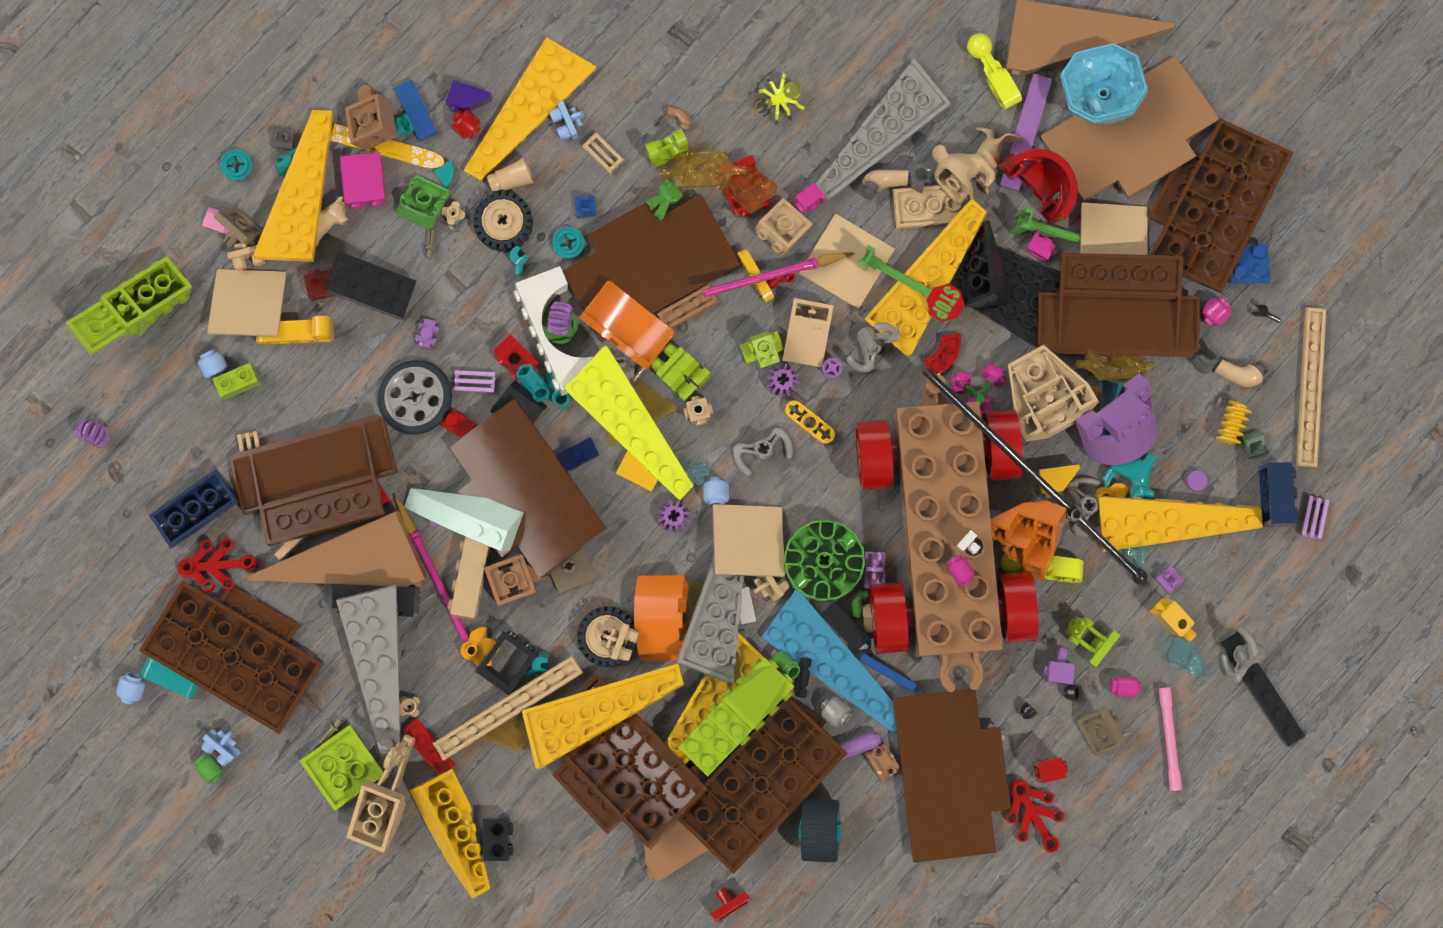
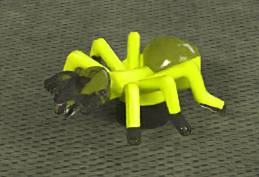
M785 73L782 74L778 90L773 81L769 78L766 79L775 95L766 89L757 88L755 90L758 93H765L771 97V99L759 97L754 100L755 103L762 100L757 104L756 109L762 108L759 113L766 112L763 114V117L769 115L772 106L776 105L775 125L778 124L779 107L785 109L789 121H792L790 110L787 107L789 103L795 104L801 110H805L804 106L800 105L796 100H792L800 96V85L796 82H789L784 87Z

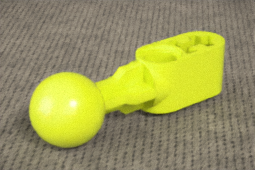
M982 33L971 36L967 43V50L972 57L982 61L984 65L983 71L987 76V83L1001 108L1006 110L1022 101V96L1009 72L1002 68L999 61L994 60L991 55V39Z
M1006 553L1002 556L1001 568L1005 573L1022 572L1020 570L1021 565L1016 559L1011 560ZM1053 556L1045 579L1081 583L1084 561L1075 558Z

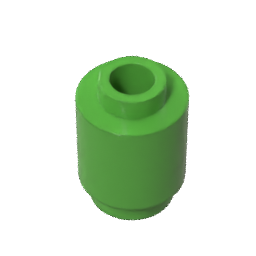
M783 651L774 655L772 660L779 666L777 670L782 675L786 673L791 679H795L799 675V664L791 656Z
M207 753L194 762L195 770L207 784L212 782L214 785L223 778L221 774L224 770Z

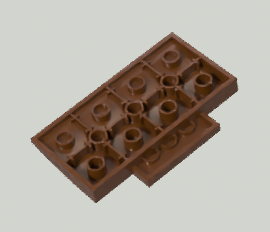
M1220 118L1202 155L1194 152L1196 155L1194 159L1170 172L1147 218L1165 226L1150 255L1183 256V278L1222 293L1294 152Z
M702 194L666 213L662 220L654 216L658 206L650 210V206L645 202L587 234L596 252L562 271L582 310L584 311L605 283L610 280L646 310L654 314L739 267L740 263ZM595 331L601 343L607 340Z
M513 399L450 447L472 479L457 491L458 494L490 498L524 512L511 550L497 551L501 557H506L519 547L539 578H546L607 529L517 399Z
M185 581L181 582L139 650L278 734L281 733L324 663L290 644L300 625L237 588L231 591L226 590L220 601H217Z
M597 673L576 694L608 684ZM636 713L563 755L562 757L566 762L552 774L606 834H609L623 821L650 850L708 791V788Z
M964 689L953 692L892 698L913 862L996 853L991 811L1011 809L1001 728L980 729L976 690Z
M790 698L778 706L779 709L764 721L765 724L758 731L753 729L748 734L751 738L743 746L739 744L708 777L696 765L690 769L708 788V791L679 822L733 874L848 754Z

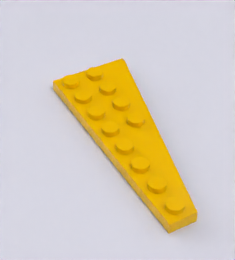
M546 37L465 167L464 172L482 182L507 155L509 156L534 129L538 128L550 116L549 112L557 108L559 102L567 99L579 85L581 86L585 82V79L596 71V66Z
M312 110L254 251L255 259L314 262L334 115L332 111Z
M971 199L904 275L929 289L950 284L987 215V211ZM898 281L865 317V320L872 327H874L875 323H888L896 327L900 332V337L897 341L891 343L910 358L932 316L929 314L927 298ZM877 330L879 333H890L885 330Z
M1103 494L1097 495L1100 533L1117 550L1263 528L1262 509L1259 506H1229L1222 503L1204 504L1203 502L1190 503L1183 500L1157 498L1156 500L1142 499L1141 497L1124 498L1118 495L1115 497L1103 496ZM1101 546L1103 552H1108L1105 548Z
M739 633L737 636L738 646H736L733 684H728L705 675L665 743L684 764L690 759L678 747L710 715L707 711L715 703L719 705L722 702V695L729 688L733 691L738 686L736 681L743 674L747 676L752 671L750 668L757 659L760 661L764 659Z
M674 664L522 710L536 769L545 767L685 685L680 665Z

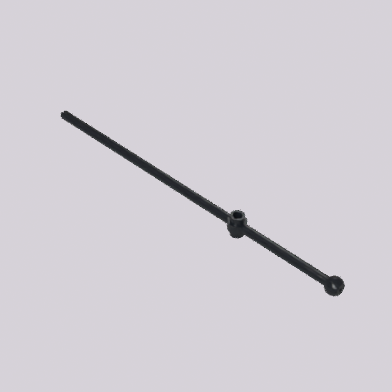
M925 368L931 374L930 377L923 371L925 377L1060 506L1066 508L1067 519L1080 524L1132 574L1134 583L1140 585L1146 582L1148 578L1146 571L1137 569L1083 517L1082 509L1079 506L1069 504L929 368Z

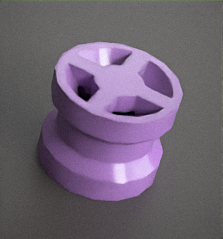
M836 358L827 359L822 366L823 376L829 380L837 379L842 372V364Z

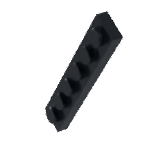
M1235 632L1220 642L1235 667L1237 662L1234 659V651L1238 645L1246 644L1239 632ZM1259 663L1252 664L1243 676V680L1284 744L1288 747L1303 738L1305 734Z

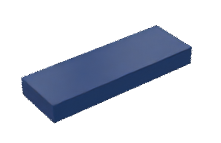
M413 80L394 87L413 125L419 142L436 135L437 131Z
M866 654L861 656V663L907 690L914 691L917 684Z

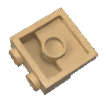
M782 198L758 222L755 230L761 240L766 239L772 244L771 247L776 253L785 255L813 224Z

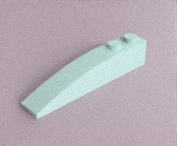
M415 488L410 489L404 506L441 526L499 551L511 550L524 512L490 498Z

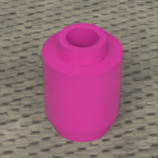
M961 554L946 562L949 566L948 570L957 585L962 583L963 586H966L974 581L973 576L976 574L967 559L963 558Z
M1117 676L1116 678H1111L1110 694H1114L1116 697L1136 698L1137 694H1140L1141 682H1138L1136 677Z

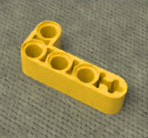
M314 316L312 320L280 321L278 337L256 336V344L334 341V321L329 316Z

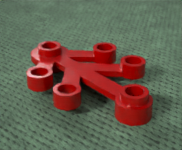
M224 538L221 541V547L207 562L199 563L206 553H210L214 549V544L210 540H203L200 544L201 548L192 558L181 560L177 569L182 577H193L201 584L205 592H212L215 589V584L212 580L205 579L199 571H208L222 583V587L225 590L231 591L235 588V581L226 577L219 570L243 568L246 572H253L258 567V561L252 555H245L240 560L219 561L228 551L234 548V542L230 538ZM229 541L231 545L225 548L224 544ZM206 543H210L209 549H204ZM250 559L251 564L246 566L245 561ZM186 565H191L190 570H184V567ZM227 581L232 582L230 587L225 586ZM211 583V588L205 589V585Z
M1015 780L1010 785V794L1013 796L1010 812L1006 814V821L1010 824L1017 823L1019 819L1017 813L1021 801L1026 808L1020 830L1016 832V839L1020 842L1028 840V830L1032 819L1043 839V849L1049 853L1056 852L1059 849V841L1056 837L1050 836L1039 815L1052 818L1055 822H1061L1064 819V813L1061 810H1051L1033 805L1029 798L1041 799L1043 803L1051 804L1054 801V795L1048 791L1041 792L1031 789L1025 780ZM1018 786L1023 787V792L1020 794L1016 791ZM1046 794L1051 795V800L1049 802H1046L1044 800V796ZM1056 812L1061 813V818L1059 820H1056L1054 818V814ZM1010 814L1016 816V819L1012 822L1009 820ZM1020 832L1026 834L1025 839L1021 840L1019 838ZM1049 840H1052L1054 843L1051 848H1048L1046 845Z

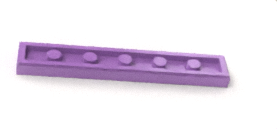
M1033 73L1015 132L1016 135H1020L1024 140L1023 142H1012L1009 154L1014 153L1016 155L1022 151L1032 149L1052 82L1051 78ZM1003 173L999 186L1018 192L1022 181L1018 176L1010 180Z

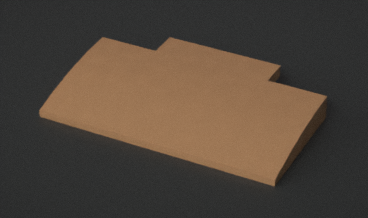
M1175 56L1144 74L1149 92L1132 116L1113 124L1102 125L1093 124L1073 116L1040 136L1047 150L1063 157L1073 169L1078 185L1077 197L1080 202L1087 201L1115 183H1118L1125 196L1129 198L1196 157L1187 141L1216 124L1219 118Z

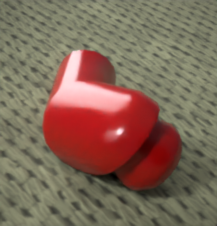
M792 273L767 281V284L771 289H774L779 282H793L796 275Z

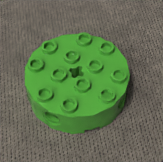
M830 520L812 521L799 528L788 541L784 553L785 575L791 586L795 590L797 589L805 598L819 602L837 600L850 593L861 580L865 566L864 548L857 535L844 524ZM827 556L829 558L827 561L829 565H820L821 559L819 557L825 558Z

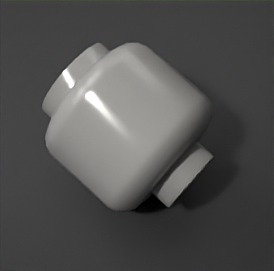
M839 697L827 698L821 705V709H823L821 717L833 727H843L852 715L850 713V706Z

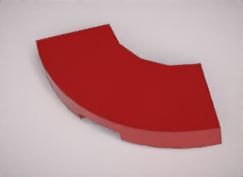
M961 333L941 336L937 352L931 357L924 359L925 368H929L934 374L938 375L947 371L959 354Z

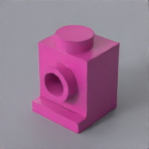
M813 183L795 197L796 203L794 205L801 214L803 212L806 213L808 210L812 212L820 205L819 202L822 205L826 202V197L818 186Z
M1036 231L1024 252L1046 263L1048 259L1052 260L1058 249L1052 244V240L1044 236L1042 238L1039 237L1040 232Z

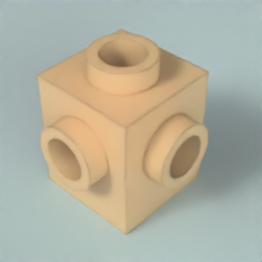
M701 396L689 398V402H686L687 408H683L686 420L690 419L691 425L695 424L696 426L707 424V421L711 420L710 414H713L711 402H707L706 397L701 398ZM700 406L702 408V411L700 413H696L694 411L695 407Z

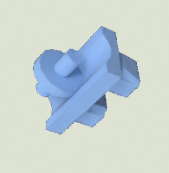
M563 101L559 102L558 107L549 113L553 123L563 119L566 125L557 128L560 139L564 140L572 137L575 140L578 136L573 123L575 122L577 127H581L583 125L581 119L585 115L583 111L577 112L576 108L572 107L570 108L572 115L569 116Z
M212 729L202 738L205 741L201 748L209 754L217 750L220 753L217 757V762L222 766L237 758L242 752L235 746L237 742L232 739L235 734L232 730L226 734L223 730L218 732L216 729Z

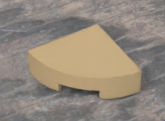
M864 604L862 606L864 631L872 633L870 604Z

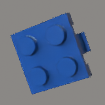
M1246 244L1229 278V284H1269L1271 279L1268 244Z

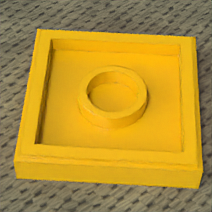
M627 451L616 474L652 492L658 480Z

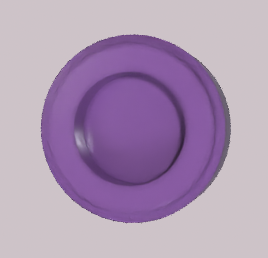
M1193 471L1187 476L1186 485L1192 491H1200L1206 487L1207 477L1201 471Z

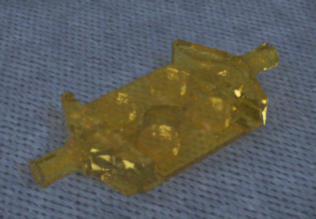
M726 151L683 153L678 156L672 169H661L660 176L661 178L673 177L679 192H683V188L716 186L720 191H723L733 175L746 174V167L733 166ZM701 165H705L702 170L696 171Z
M1088 349L1085 360L1076 361L1078 369L1087 368L1098 380H1130L1138 373L1144 377L1146 369L1153 370L1155 366L1153 361H1143L1136 356H1095L1091 349Z

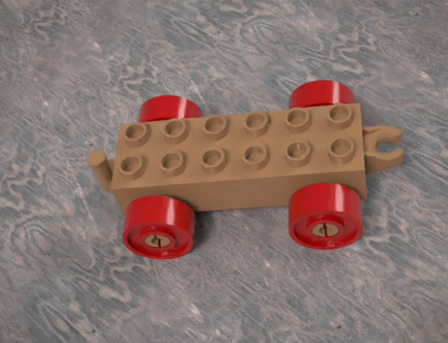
M935 374L946 384L943 376ZM927 379L923 387L924 396L921 406L897 408L893 414L895 440H891L887 420L856 422L855 425L856 455L861 491L892 489L894 480L893 467H898L910 603H906L902 582L870 585L874 648L876 654L907 652L908 630H913L915 657L939 655L938 677L941 685L947 692L955 690L956 685L952 679L951 672L959 664L967 666L970 671L968 687L971 690H977L983 680V669L979 662L978 652L1003 650L1002 638L1005 644L1031 642L1038 639V603L1032 573L1029 571L998 574L996 584L986 474L989 481L1021 478L1022 469L955 404H948L943 393ZM967 402L966 404L981 418L979 402ZM1016 410L983 412L982 420L1023 458L1021 429ZM970 530L977 535L973 541L980 547L974 555L967 548L963 552L955 548ZM959 554L967 559L976 574L973 576L974 581L966 586H963L962 583L957 585L946 563Z

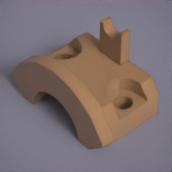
M885 742L869 752H864L882 783H885V779L901 770ZM878 748L881 750L880 753L876 752ZM893 769V772L889 773L888 770Z

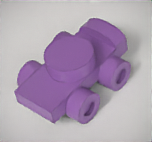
M424 319L423 323H419L418 330L421 332L416 335L415 342H419V347L430 349L431 345H436L437 338H434L433 334H438L440 328L436 326V321Z

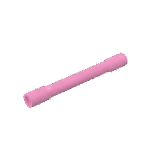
M1171 687L1158 688L1163 715L1170 791L1182 790L1172 712Z

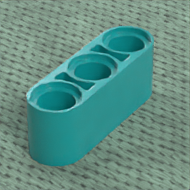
M150 657L147 658L140 673L141 677L189 699L194 698L199 686Z

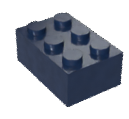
M1292 462L1266 463L1259 466L1262 527L1288 526L1296 523L1299 512L1298 508L1295 507L1297 488L1294 487L1293 479L1296 478V469L1293 467Z

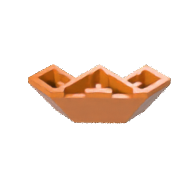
M1049 501L1022 503L991 519L992 539L998 540L1003 545L1002 550L1011 560H1017L1021 565L1020 570L1022 572L1030 571L1034 578L1044 581L1065 523L1066 508Z

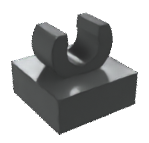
M274 127L273 149L292 150L294 147L295 130Z

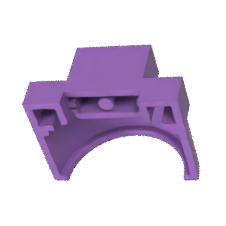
M1140 373L1123 385L1125 392L1098 413L1091 409L1076 420L1086 455L1093 461L1106 465L1129 463L1143 456L1154 444L1158 434V422L1150 397L1153 393L1150 382ZM1105 427L1111 435H1101L1103 428Z

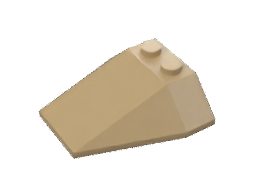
M1044 345L1008 364L1014 409L1018 414L1021 433L1026 442L1050 438L1074 425L1077 419L1093 409L1099 402L1090 385Z

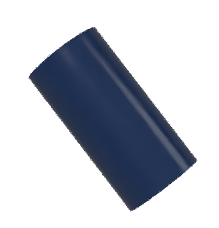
M215 469L151 513L149 517L172 549L240 501L225 477Z

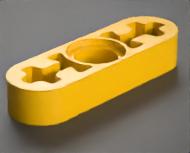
M746 248L737 253L749 277L761 274ZM766 281L754 284L765 303L774 299V295Z
M790 401L786 405V416L818 442L826 445L834 440L835 432L833 428L800 402ZM790 406H798V412L801 414L803 411L807 413L802 417L801 422L797 420L800 418L799 415L796 413L790 414ZM807 417L815 419L816 425L813 428H807L804 425V420ZM819 423L823 425L820 427L823 432L830 431V439L825 438L823 440L821 438L822 434L817 431V434L813 433L818 428Z

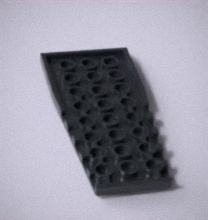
M997 245L1008 283L1009 300L996 306L971 308L1035 348H1038V292H1059L1060 271L1045 267L1034 260L1031 261L1023 258L1022 255L1011 253ZM968 250L950 282V285L961 290L962 281H965L967 271L964 270L965 263H968L970 252ZM1055 354L1064 363L1089 376L1093 374L1102 356L1091 354Z

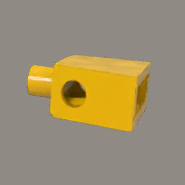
M1162 598L1149 611L1172 635L1183 637L1187 642L1196 637L1197 633L1191 628L1195 622L1176 601Z

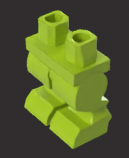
M669 343L663 350L669 357V360L664 363L657 357L652 362L651 367L656 372L657 377L674 393H677L679 398L686 404L689 398L693 397L698 391L697 387L700 389L712 375L706 368L701 369L700 364L681 347L678 349ZM684 375H685L687 378L691 379V380H692V383H691V382L688 383V382L686 381V378L684 377Z

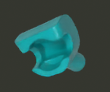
M407 114L394 120L397 137L408 136L414 131Z
M293 148L288 154L275 157L278 161L276 168L280 176H286L296 148Z
M519 246L514 247L510 252V261L515 265V276H523V264L529 259L527 254L522 257L518 256V253L521 251Z
M540 651L536 653L537 657L532 662V667L525 672L528 678H531L537 672L543 673L548 671L549 664L545 663H548L549 652Z

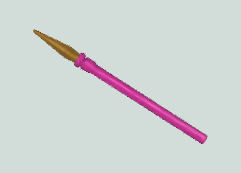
M853 252L824 254L818 258L812 257L811 260L808 259L802 261V263L703 289L704 297L799 271L825 267L853 254Z
M395 497L399 513L415 548H417L448 611L450 597L424 546L422 537L419 536L420 531L417 530L416 522L398 497ZM450 615L463 643L468 641L469 635L461 619Z

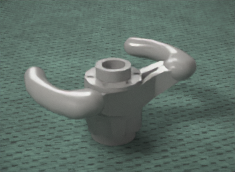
M875 323L874 329L869 327L862 328L858 332L857 339L863 349L864 364L857 363L853 356L849 355L846 357L849 366L859 372H870L874 368V357L882 347L899 339L900 332L896 327L888 323ZM874 329L885 330L890 333H876Z
M776 427L772 430L770 436L750 445L736 444L733 447V457L740 471L746 476L752 474V471L741 458L742 453L754 455L761 461L767 460L772 456L773 446L778 438L783 439L785 444V457L791 459L793 456V446L787 432L781 427Z
M1090 477L1076 478L1067 485V492L1075 498L1076 505L1082 509L1084 518L1088 520L1089 516L1098 511V500L1090 495L1086 496L1078 489V486L1092 485L1099 487L1101 482ZM1075 522L1072 530L1076 536L1092 537L1080 524ZM1100 525L1095 528V529L1098 530L1099 532H1100Z
M1242 626L1239 627L1238 632L1247 640L1248 644L1236 647L1234 651V659L1237 662L1235 670L1232 669L1228 655L1223 654L1221 656L1225 672L1234 683H1239L1252 664L1260 663V660L1265 658L1263 646L1257 644L1252 634Z

